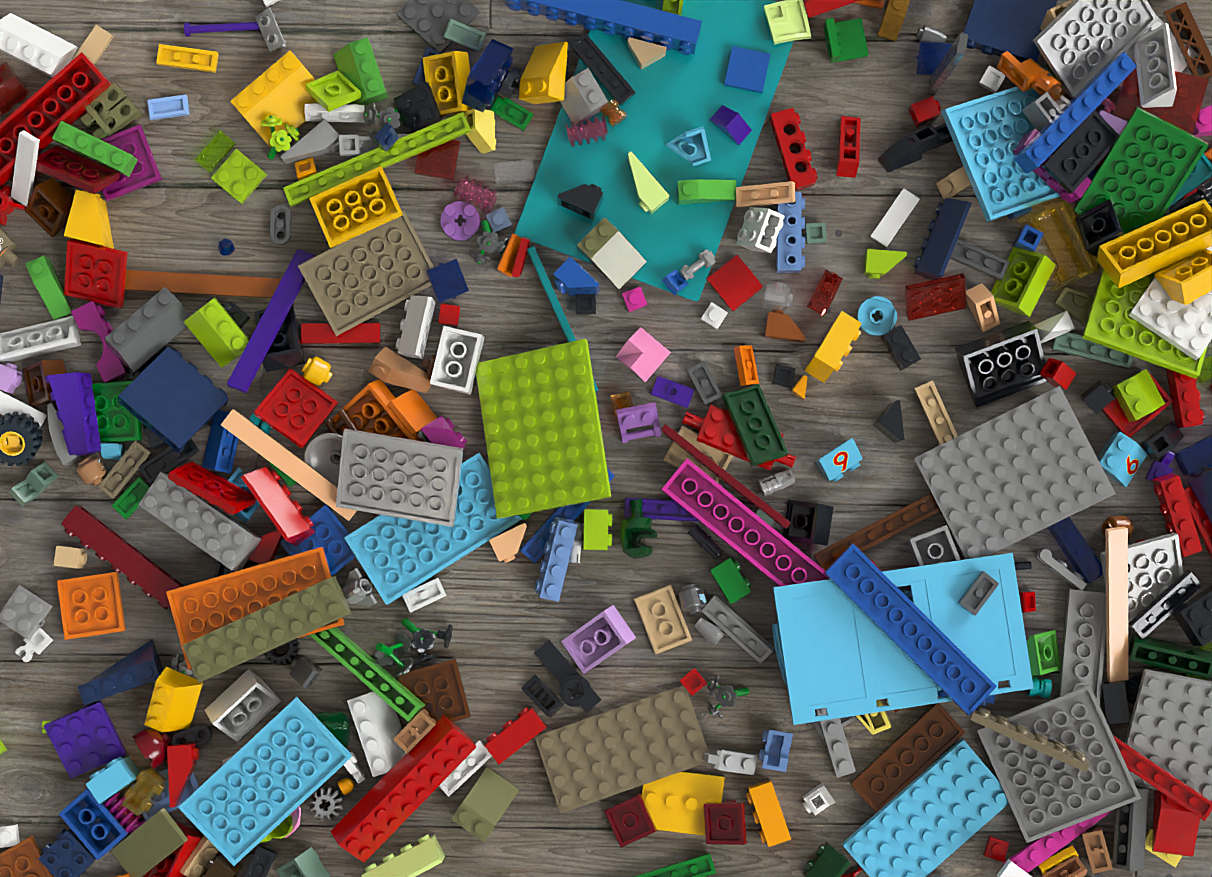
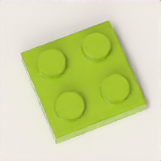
M339 70L306 84V91L328 112L361 98V91Z
M235 149L211 179L238 202L243 204L267 174L238 149Z

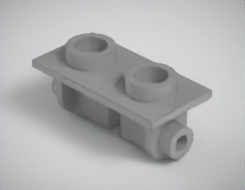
M268 8L255 17L269 51L272 52L277 48L283 50L286 48L285 44L287 42L279 30L275 14L272 13L271 8Z

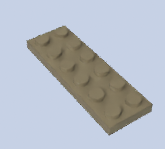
M983 707L976 708L971 714V721L1087 772L1089 761L1086 758V754L1078 750H1074V752L1069 751L1066 745L1058 741L1052 743L1043 734L1036 732L1034 735L1023 725L1017 724V726L1009 723V719L998 715V717L990 715L991 711Z

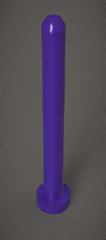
M257 22L190 25V23H184L186 37H191V33L260 30Z

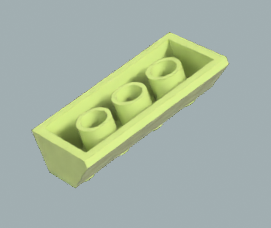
M427 834L419 838V843L414 846L408 844L402 847L399 854L394 856L391 853L382 858V863L368 865L364 868L365 872H363L361 877H416L442 863L445 854L435 835L429 837Z

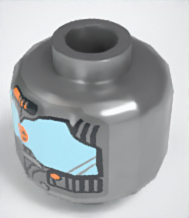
M697 584L683 586L679 592L681 608L684 611H690V614L702 612L701 608L707 604L702 587Z

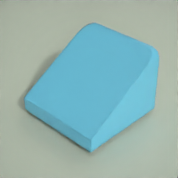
M100 443V452L103 459L120 460L123 456L124 446L122 444Z

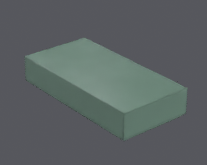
M449 18L442 37L480 52L486 33Z

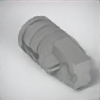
M786 470L760 479L757 482L762 495L765 497L795 483V478L791 470Z

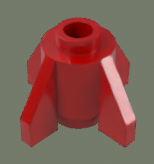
M6 185L0 190V224L4 226L7 223L6 215L11 214L14 209H26V206L15 203L13 198L10 197L12 187Z

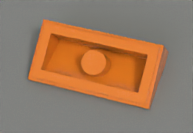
M514 233L511 235L497 267L499 273L508 277H512L521 238Z

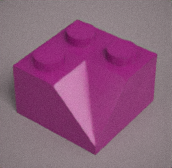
M440 416L421 428L431 443L463 448V451L467 449L465 445L467 443L466 439L459 431L455 433L453 430L455 425L449 417L445 419L443 416Z

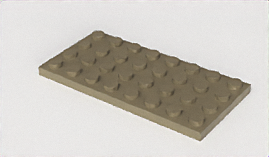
M683 685L535 736L560 814L707 763L703 761L704 753H709L690 696Z

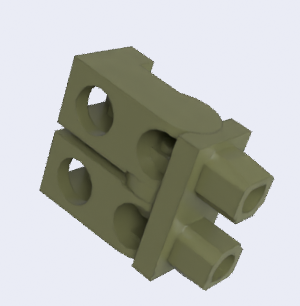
M114 82L91 104L85 107L87 112L80 119L88 128L97 122L99 127L92 134L101 140L121 132L129 123L135 119L138 120L143 114L123 89Z

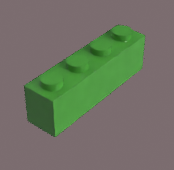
M63 121L60 122L52 137L57 143L104 166L119 171L127 177H130L138 161L133 155Z

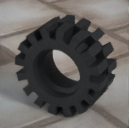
M298 638L287 642L288 649L284 654H277L274 649L263 653L265 659L276 665L289 663L299 652Z

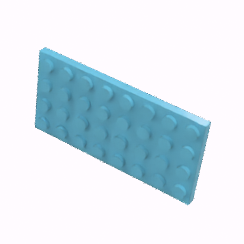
M478 453L461 465L453 527L379 515L344 538L383 601L388 605L522 519L519 515L502 519L497 518L490 469L481 454Z
M296 697L178 808L227 860L235 866L353 755Z
M961 738L847 838L842 845L869 877H926L1007 806L1009 802L1000 782Z

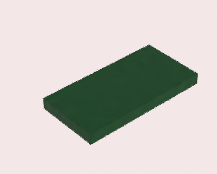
M759 384L722 395L724 404L751 467L788 456L787 447Z

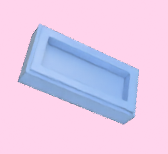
M186 94L147 100L150 120L190 115Z

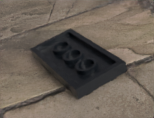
M1094 110L1061 143L1042 167L1071 194L1111 150L1119 134Z

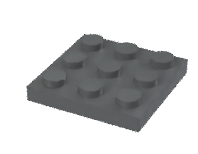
M409 0L397 13V16L434 50L443 53L453 42L442 37L449 18L468 26L480 11L468 0Z

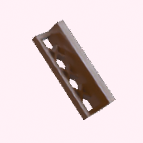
M1184 2L1164 11V17L1195 82L1198 83L1212 78V56L1187 3ZM1176 12L1181 23L1174 22L1170 14ZM1181 28L1184 29L1189 41L1181 39L1179 35ZM1190 46L1198 54L1197 59L1189 56L1188 49ZM1198 63L1201 64L1205 75L1200 77L1196 71Z

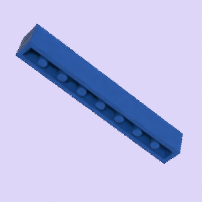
M1125 52L1112 58L1013 158L1026 174L1038 168L1137 65Z

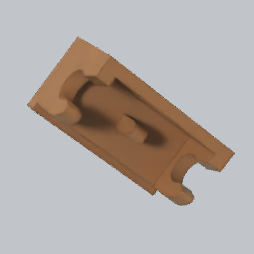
M425 709L421 710L393 739L406 753H409L436 725V720L429 717V713Z
M1097 826L1094 830L1087 829L1082 833L1092 873L1113 870L1102 827Z

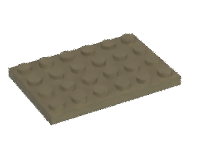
M401 210L403 216L338 244L298 265L336 336L440 281L404 210Z

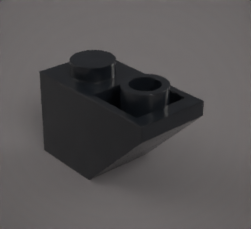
M1172 420L1142 441L1140 445L1151 460L1158 459L1174 448L1184 435Z

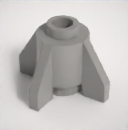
M358 568L349 573L343 589V595L350 604L370 607L377 603L373 594L370 595L373 583L365 578L360 579L362 575Z

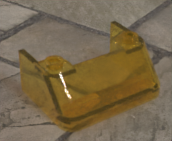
M1065 200L1044 206L1018 220L1019 224L1027 222V225L1044 233L1042 237L1058 267L1054 270L1053 275L1054 281L1058 285L1052 287V291L1063 288L1100 270L1097 258L1086 251L1075 220L1076 215L1071 205Z

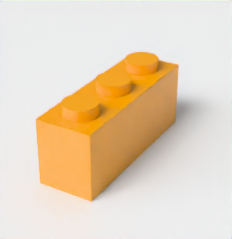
M769 779L749 786V792L746 793L749 805H754L755 812H752L755 823H760L762 831H759L762 843L766 842L768 847L791 840L772 781Z

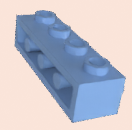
M795 192V202L776 204V212L785 216L783 227L776 239V273H800L801 268L805 267V256H801V248H805V237H801V229L805 228V217H801V209H805V198H801V192Z
M554 516V520L550 524V536L544 547L545 556L544 560L540 563L539 580L537 579L535 583V593L539 598L559 602L578 526L574 520Z

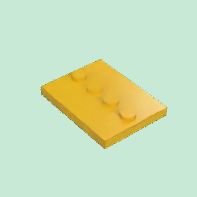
M681 771L644 784L642 798L656 829L705 836L704 803H722L725 777Z

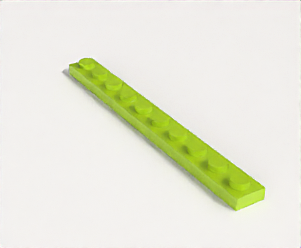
M461 112L398 139L387 152L378 147L283 187L290 206L293 207L379 166H382L384 169L472 131L465 113Z

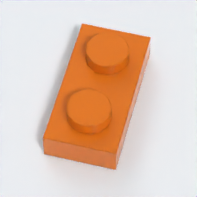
M752 345L733 347L740 385L759 384Z

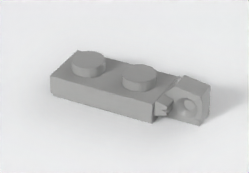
M719 749L716 750L715 754L704 753L703 761L712 763L713 768L717 770L754 775L758 755Z

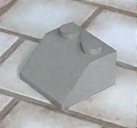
M589 68L571 77L565 83L564 101L559 102L574 127L608 108V100Z

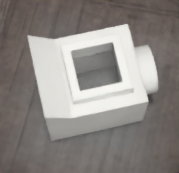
M822 783L802 796L805 800L802 803L808 813L813 812L814 815L836 803Z

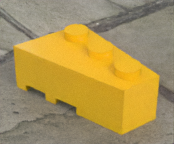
M841 311L804 371L825 383L832 372H838L842 366L843 361H841L843 355L846 357L852 349L850 343L852 340L856 341L861 331L858 329L862 323Z

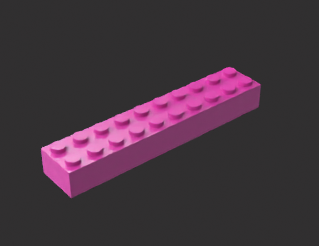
M689 459L683 462L661 489L663 493L777 586L830 579L824 573V569Z

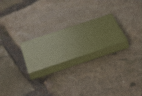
M162 808L110 851L124 870L129 873L130 877H142L188 839L165 808Z

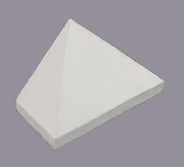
M1068 311L1034 325L1038 329L1041 343L1075 329Z

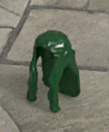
M343 712L314 714L346 748L351 735L350 720Z

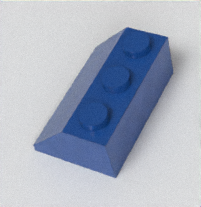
M571 257L554 273L555 288L563 295L565 293L569 296H576V294L598 295L600 292L599 283Z
M88 788L59 813L61 818L97 860L112 850L128 834L103 803L99 804Z

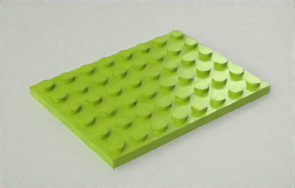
M581 339L479 362L476 376L497 518L502 519L611 497L588 341Z

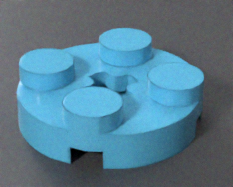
M875 296L867 299L860 305L857 311V320L862 323L860 329L866 334L881 336L888 333L895 326L897 312L890 300ZM876 311H879V315L882 316V320L879 319L876 322L874 321L872 314H875Z

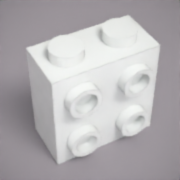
M749 207L744 216L745 221L742 229L738 232L736 244L751 251L771 253L776 246V239L783 227L785 216L768 208Z

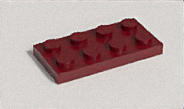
M57 145L37 156L36 170L81 188L88 193L95 194L120 179L119 171Z

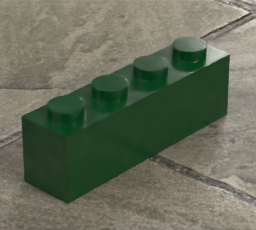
M1132 634L1128 649L1131 661L1211 679V651L1150 637L1141 639L1137 634Z

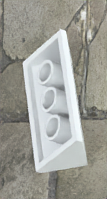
M1165 23L1140 37L1134 43L1140 102L1143 108L1171 107L1175 99L1177 86L1169 25Z
M70 316L0 333V362L5 364L6 362L10 363L81 346L74 317Z

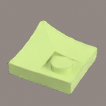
M784 0L764 6L763 9L774 45L811 38L803 0Z

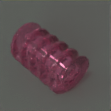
M604 115L601 118V122L597 117H594L593 123L589 118L586 119V125H584L582 120H579L578 126L571 122L570 128L565 123L568 140L572 147H575V141L581 146L583 139H585L587 144H590L591 138L598 142V136L605 141L608 134Z
M466 175L458 183L454 196L459 194V199L461 200L466 197L467 203L473 201V206L476 207L480 204V209L482 210L488 206L487 212L490 213L497 200V189L489 192V185L483 189V182H480L476 186V179L473 178L468 182L469 176Z

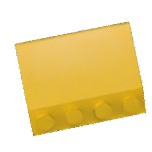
M288 51L230 102L268 146L271 147L269 144V140L272 138L271 129L269 126H261V120L270 115L282 118V124L274 126L275 131L285 130L287 134L289 132L284 124L293 125L295 128L301 127L306 122L305 104L318 103L306 91V84L315 79L291 51Z
M382 166L309 198L330 248L403 216Z

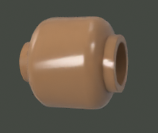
M90 455L77 463L76 472L84 484L92 483L95 486L104 480L103 476L106 474V469L98 457L92 458Z

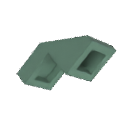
M44 462L31 470L27 478L11 488L9 493L23 507L37 498L57 479L58 475Z

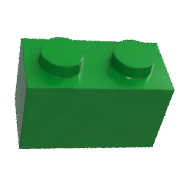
M731 558L709 569L729 604L751 592L749 588L752 586L747 577H742L739 573L741 567L736 559L732 561Z

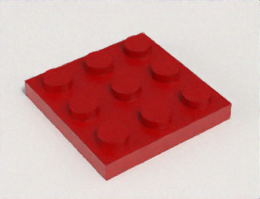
M70 238L67 241L64 295L121 309L124 306L128 252Z
M290 368L257 407L254 415L303 449L336 408L338 402Z

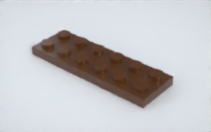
M935 703L855 777L850 784L877 813L941 756L965 731L939 703Z

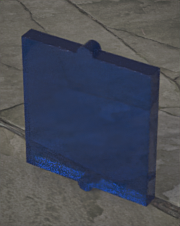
M920 41L919 53L916 56L918 60L916 74L932 75L953 43Z
M457 259L444 264L439 263V266L426 270L439 303L450 298L455 299L456 296L469 291Z

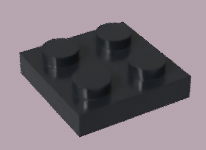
M424 82L394 98L407 134L419 131L442 119L428 82Z

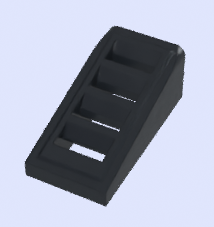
M536 674L521 688L547 717H553L565 704ZM538 683L539 686L531 692L530 689ZM544 689L545 691L537 698L536 695ZM549 695L550 698L543 704L541 701ZM553 701H555L556 703L550 709H548L547 707Z

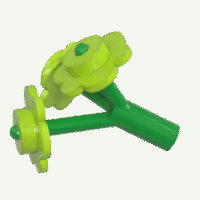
M270 115L261 120V126H269L271 129L272 138L269 140L271 147L267 154L269 159H274L277 151H288L290 149L291 136L297 142L300 140L298 128H295L293 125L284 124L289 132L288 134L285 130L275 131L274 126L281 125L282 118Z

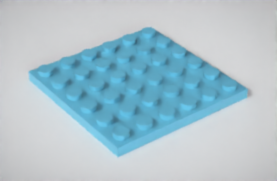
M1018 87L1010 88L947 108L941 112L987 222L1060 197L1033 170L1026 174L1013 159L1016 156L1013 150L1023 136L1035 129L1022 111L1033 100L1041 96L1033 88L1025 92L1021 91Z

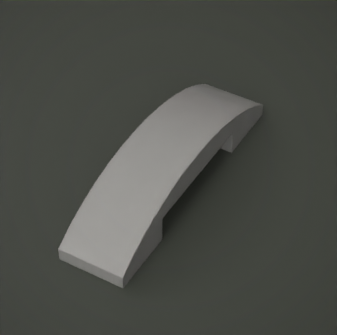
M397 134V135H398V137H399V139H400V138H402V137H404V136H407V135H409V134ZM338 135L339 155L357 157L380 147L371 140L370 136Z

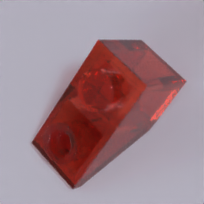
M825 270L807 307L824 316L843 278L834 272Z

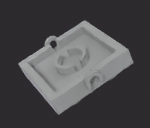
M19 585L0 612V622L26 639L31 640L37 629L44 625V619L53 606Z

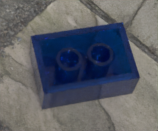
M491 39L468 75L462 100L463 104L482 113L487 106L491 107L495 99V93L498 94L502 82L505 81L510 73L508 68L511 67L514 60L511 57L513 48Z

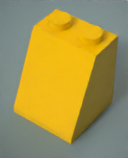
M76 190L64 236L69 239H76L114 249L106 201L101 199L99 194L88 193L85 190Z

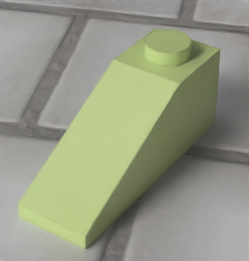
M630 151L628 153V161L638 200L640 201L638 205L645 213L648 211L650 214H653L669 200L670 196Z

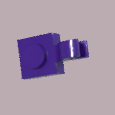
M1168 451L1162 455L1160 462L1153 461L1145 479L1153 482L1152 479L1172 473L1173 469L1168 466L1174 459L1175 454Z

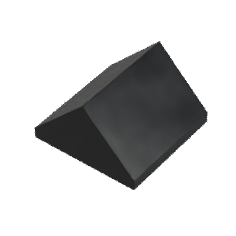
M900 400L890 403L873 424L874 427L894 443L905 440Z

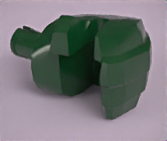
M641 499L630 500L631 518L623 520L620 529L622 550L634 559L648 557L653 552V547L641 545L640 539L657 538L658 535L655 530L651 529L652 519L643 517V501Z

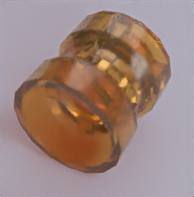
M616 99L607 103L600 110L603 116H608V122L612 127L627 117V113L619 108V103Z

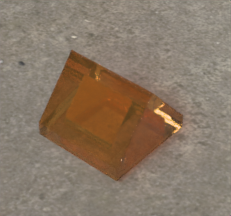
M630 391L610 396L615 415H617L616 410L634 407Z

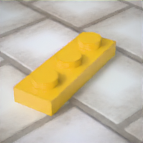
M159 44L156 63L161 66L216 73L219 54L215 51Z

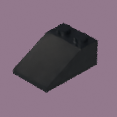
M293 304L262 362L266 372L305 364ZM266 309L254 312L256 327Z

